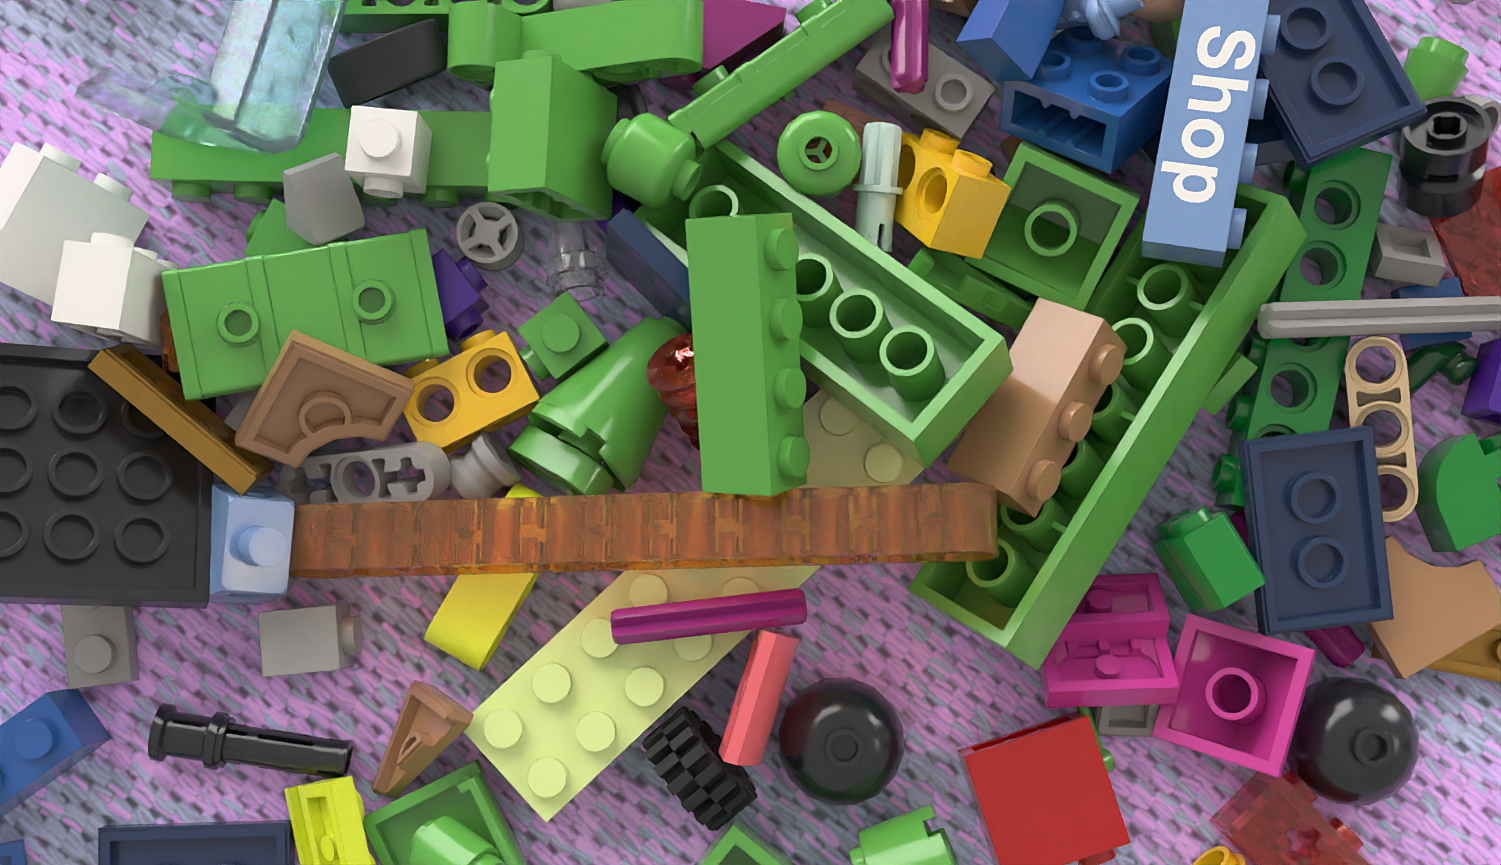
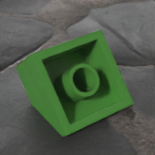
M1024 140L1020 143L1002 180L1011 187V190L981 259L966 256L964 261L1040 298L1084 311L1140 200L1141 191L1073 159Z

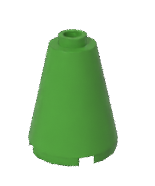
M662 316L659 320L645 317L534 404V408L527 415V420L531 425L581 451L597 462L614 479L615 483L611 490L624 493L626 489L629 490L637 482L693 360L694 352L688 344L691 341L690 334L681 324L670 317Z

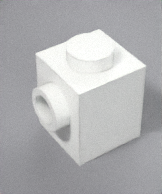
M352 105L344 170L363 188V192L369 195L384 198L403 197V192L425 194L432 131L417 111Z

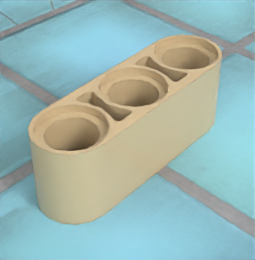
M1369 335L1360 338L1352 344L1346 354L1345 374L1350 427L1362 425L1365 417L1377 410L1389 411L1400 420V431L1396 438L1384 444L1375 443L1378 476L1383 474L1395 475L1406 484L1405 494L1399 502L1390 506L1382 505L1383 522H1394L1402 520L1409 515L1417 504L1418 499L1407 361L1404 351L1394 340L1384 335ZM1371 346H1382L1390 350L1395 360L1392 373L1384 380L1377 382L1362 378L1355 367L1359 353Z

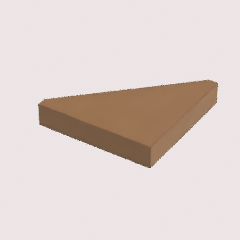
M414 680V683L410 685L378 769L372 791L376 794L396 798L471 724L474 714L437 687Z

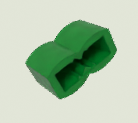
M1205 506L1191 512L1187 508L1155 526L1160 536L1151 541L1150 546L1189 610L1193 611L1204 608L1206 612H1213L1226 608L1267 582L1225 511L1209 514Z

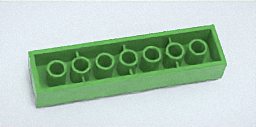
M1237 184L1233 208L1247 209L1240 250L1226 248L1222 268L1142 257V238L1148 207L1146 208L1083 311L1104 318L1128 348L1124 354L1123 366L1114 382L1107 385L1093 411L1092 423L1087 434L1081 441L1075 444L1064 464L1057 490L1048 500L1044 501L1036 518L969 490L907 590L942 615L1035 671L1039 670L1257 318L1258 308L1267 302L1306 239L1307 233L1285 196L1248 184Z

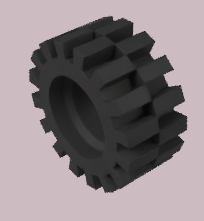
M681 707L643 739L642 745L646 750L645 754L648 760L655 765L653 769L657 775L668 784L666 787L673 796L676 794L681 800V806L688 813L692 811L696 821L702 826L705 824L708 830L718 831L757 798L756 788L748 779L749 775L745 768L722 760L718 753L722 738L718 734L715 735L711 726L705 720L702 721L699 715L693 710L690 711L688 707Z

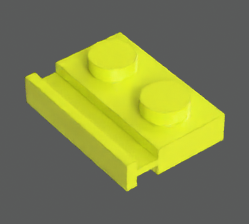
M352 776L320 780L313 783L307 782L284 789L300 865H376L374 858L369 853L362 823L365 816L363 800L355 789Z

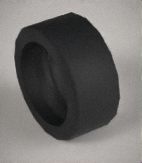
M433 18L408 25L352 47L327 59L325 66L343 107L349 109L352 108V105L358 106L446 71L448 47L436 19Z

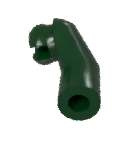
M1457 341L1424 345L1416 348L1406 357L1410 397L1432 377L1440 374L1446 377L1452 385L1463 384L1478 369V361L1465 352L1467 346Z

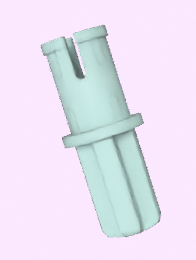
M872 122L867 123L864 127L859 184H852V191L858 192L854 231L882 251L893 252L892 236L896 195H903V188L897 187L902 130L900 126L893 123Z

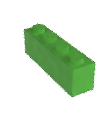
M792 213L685 219L702 490L707 493L774 496L807 484L806 471L810 462V448L804 437L803 402L806 396V380L801 370L799 334L802 328L803 317L796 293L795 265L798 260L799 245L793 231Z

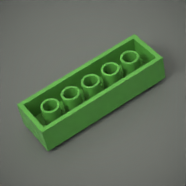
M725 138L704 152L701 148L697 147L695 162L702 165V173L692 194L686 200L676 197L671 204L659 210L651 209L642 204L634 215L688 268L685 219L792 213L793 231L799 245L795 275L797 301L800 304L803 317L802 328L799 334L800 365L803 374L917 463L928 469L1014 370L1005 337Z

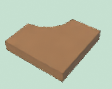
M293 329L236 431L235 445L297 468L311 451L333 440L364 437L385 442L415 391L414 382L412 379Z
M1392 535L1385 536L1394 619L1363 624L1396 679L1410 677L1501 624V593L1481 560H1470L1452 567L1431 566L1409 555Z

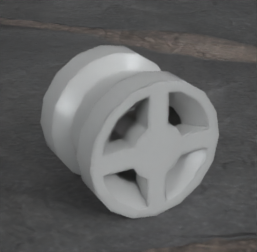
M480 202L470 206L461 214L456 225V240L460 250L476 267L485 271L499 272L510 268L519 260L524 249V235L519 223L506 207L495 202ZM506 229L507 231L502 234V240L499 243L498 241L501 237V232Z
M482 430L471 439V448L463 455L454 454L449 458L451 465L450 482L460 495L478 510L484 511L495 501V493L503 486L513 487L523 478L520 466L509 454L506 447L485 430Z

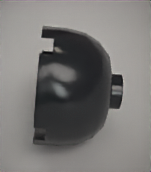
M850 677L825 678L803 689L786 707L778 729L779 757L789 779L807 797L830 806L857 805L879 795L896 776L904 755L903 726L893 704L874 686Z
M1330 677L1311 684L1306 688L1286 760L1291 773L1301 783L1305 784L1311 792L1337 804L1371 805L1392 797L1410 780L1419 759V732L1410 710L1394 693L1371 681L1356 677Z

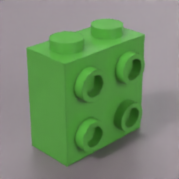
M529 50L522 54V59L495 62L494 88L489 98L492 125L490 152L485 163L488 178L487 192L555 223L611 219L613 187L608 183L607 167L601 163V155L608 136L616 126L618 96L594 82L592 75L577 71L562 62V57L551 51Z

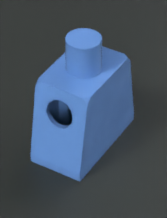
M213 482L209 603L262 605L285 595L288 585L295 511L294 501L268 486H258L241 496L227 483Z

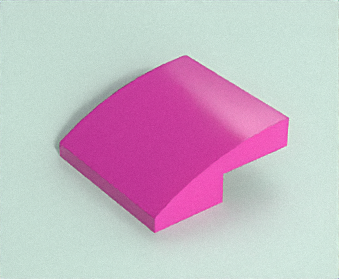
M1158 573L1096 576L1040 666L1047 708L1176 704L1180 685L1167 640L1170 618Z

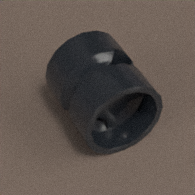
M1451 96L1430 98L1423 101L1428 112L1422 120L1403 128L1401 131V158L1398 165L1396 188L1399 200L1409 210L1427 217H1453L1469 211L1480 200L1484 185L1492 123L1489 114L1479 104L1470 100Z

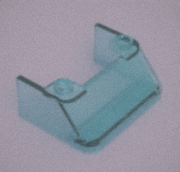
M234 0L207 83L188 74L175 73L167 75L151 85L110 67L78 84L74 97L173 139L269 156L287 152L297 147L306 135L348 0Z

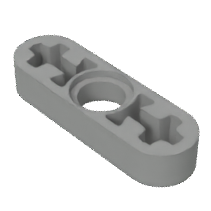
M427 441L318 451L310 453L297 468L284 465L279 474V489L281 494L294 501L295 511L303 514L417 505L441 495L448 488L451 480V465L444 451L437 445ZM357 461L366 464L373 472L375 487L371 494L363 492L355 483L353 470ZM413 465L414 468L424 470L425 480L422 481L420 477H406L397 480V471ZM306 476L310 479L330 476L331 485L317 490L316 487L307 485Z

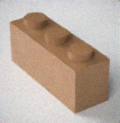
M1039 297L1009 351L1014 370L973 416L945 468L973 492L1036 518L1044 501L1048 500L1057 490L1061 479V470L1075 444L1081 441L1087 434L1092 423L1093 411L1107 385L1114 382L1123 366L1124 354L1128 347L1104 318Z

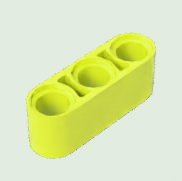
M517 482L501 503L426 631L424 640L480 672L492 657L571 522L573 513L521 482Z

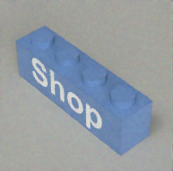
M1185 0L1143 232L1142 257L1222 268L1226 248L1240 250L1247 209L1233 208L1238 183L1251 185L1258 144L1245 143L1249 119H1263L1269 86L1268 79L1256 78L1260 55H1274L1281 16L1267 14L1269 0Z

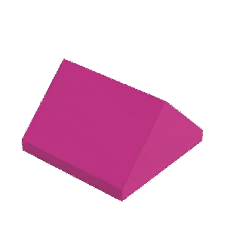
M1187 613L1173 661L1180 685L1176 704L1160 705L1151 736L1281 778L1317 651Z

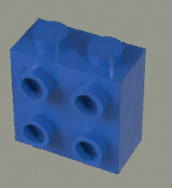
M1077 26L1064 29L1050 40L1032 80L1004 82L999 130L1111 174L1162 129L1174 60L1162 56L1158 50L1150 46L1131 45L1114 38L1108 40L1095 38L1089 27Z

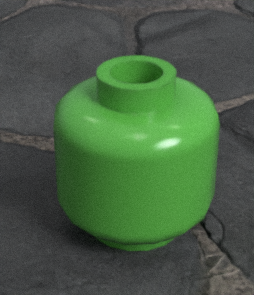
M816 110L801 114L788 123L779 137L776 155L781 175L790 186L808 198L823 200L838 196L851 186L859 173L862 150L858 134L847 120L833 112ZM820 141L817 148L807 149L812 143ZM827 144L830 145L832 150L829 159L823 153ZM807 157H818L821 163H814Z
M648 112L639 114L632 120L627 118L621 119L608 136L601 155V163L607 167L608 183L615 190L654 210L667 207L676 197L686 200L694 191L702 173V165L695 162L697 146L694 137L691 134L674 128L670 122Z

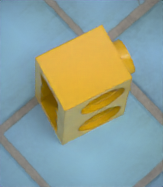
M924 128L921 136L902 131L897 187L903 188V195H896L894 220L929 248L981 259L1011 187L990 173L993 165L990 161L974 153L957 149L960 143L958 139L932 128Z
M493 329L480 332L460 344L462 353L441 364L438 358L425 360L404 372L403 375L413 380L415 391L404 408L403 413L417 441L431 442L440 447L447 456L471 444V439L482 430L491 434L531 412L534 404L543 395L527 363L519 354L520 349L515 339L507 331L496 335ZM494 362L508 363L511 368V380L507 387L497 393L486 392L482 386L484 370ZM450 390L454 397L452 413L442 421L432 422L426 412V404L429 397L436 391Z

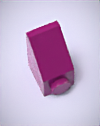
M702 0L704 2L702 70L691 74L664 77L660 79V82L675 89L693 90L692 85L721 65L724 66L730 75L745 62L751 61L784 38L787 8L745 0Z

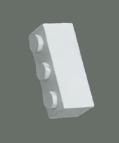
M92 233L91 243L64 240L51 321L118 345L131 343L137 349L176 354L161 271L177 269L179 264L157 259L158 253L134 247V240L122 236Z

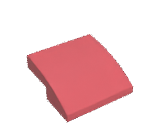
M764 628L756 629L718 750L723 761L742 766H755L762 763L800 638L776 630L773 632Z

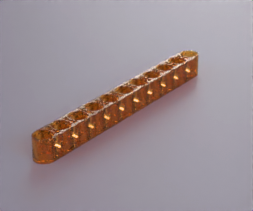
M940 483L793 488L774 496L707 493L702 491L294 506L288 575L302 578L331 579L982 561L999 556L996 488L993 485L983 483Z

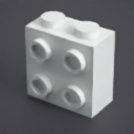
M15 142L0 168V282L53 306L64 240L91 243L92 233H106L136 241L151 214L130 203L129 200L134 191L99 172L94 182L77 174L76 172L82 162L45 142L38 153Z

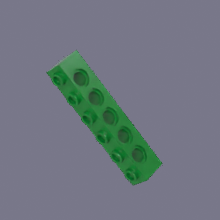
M1359 147L1304 172L1301 171L1296 160L1288 162L1283 177V189L1290 190L1288 201L1306 231L1307 237L1265 304H1271L1272 302L1359 300L1393 155ZM1316 198L1327 201L1333 207L1335 212L1334 225L1323 222L1317 216L1314 206ZM1302 257L1312 259L1321 270L1319 285L1311 284L1303 277L1300 270ZM1258 331L1248 334L1241 352L1258 368L1243 385L1242 393H1235L1227 409L1225 427L1233 431L1227 454L1221 453L1218 456L1212 471L1211 489L1218 491L1214 506L1235 512L1245 511L1237 441L1261 438L1263 435L1271 437L1329 429L1350 336L1307 337L1304 346L1293 343L1289 338L1265 339L1259 335ZM1275 376L1283 377L1292 387L1293 399L1288 407L1278 404L1272 396L1271 383Z

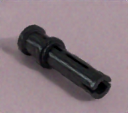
M163 703L159 706L151 725L148 755L150 760L161 762L167 756L202 761L204 768L217 770L219 767L224 768L227 763L332 779L348 776L353 753V741L237 724L235 718L230 717L228 713L217 711L213 717L177 712L175 705Z

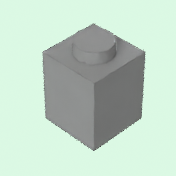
M350 604L258 612L262 677L354 667V654L361 653L363 641L361 623L358 616H351Z

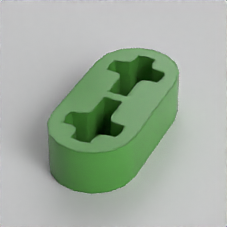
M526 424L507 448L509 454L534 476L593 509L598 506L615 483L612 476L589 456L531 424Z

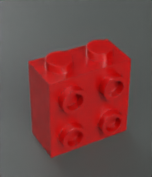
M1075 711L957 750L994 865H1066L1075 861L1078 862V865H1099L1116 857L1114 848L1131 843L1089 716Z

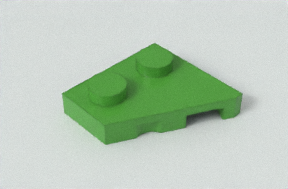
M926 245L919 250L907 266L910 271L948 298L986 315L998 324L1007 325L1019 332L1039 298L965 262L966 256L932 249Z

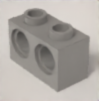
M891 22L884 26L855 68L851 89L919 135H922L924 128H932L958 139L960 146L986 109L996 88L928 42V81L925 83V89L923 92L915 95L908 92L897 93L891 86Z

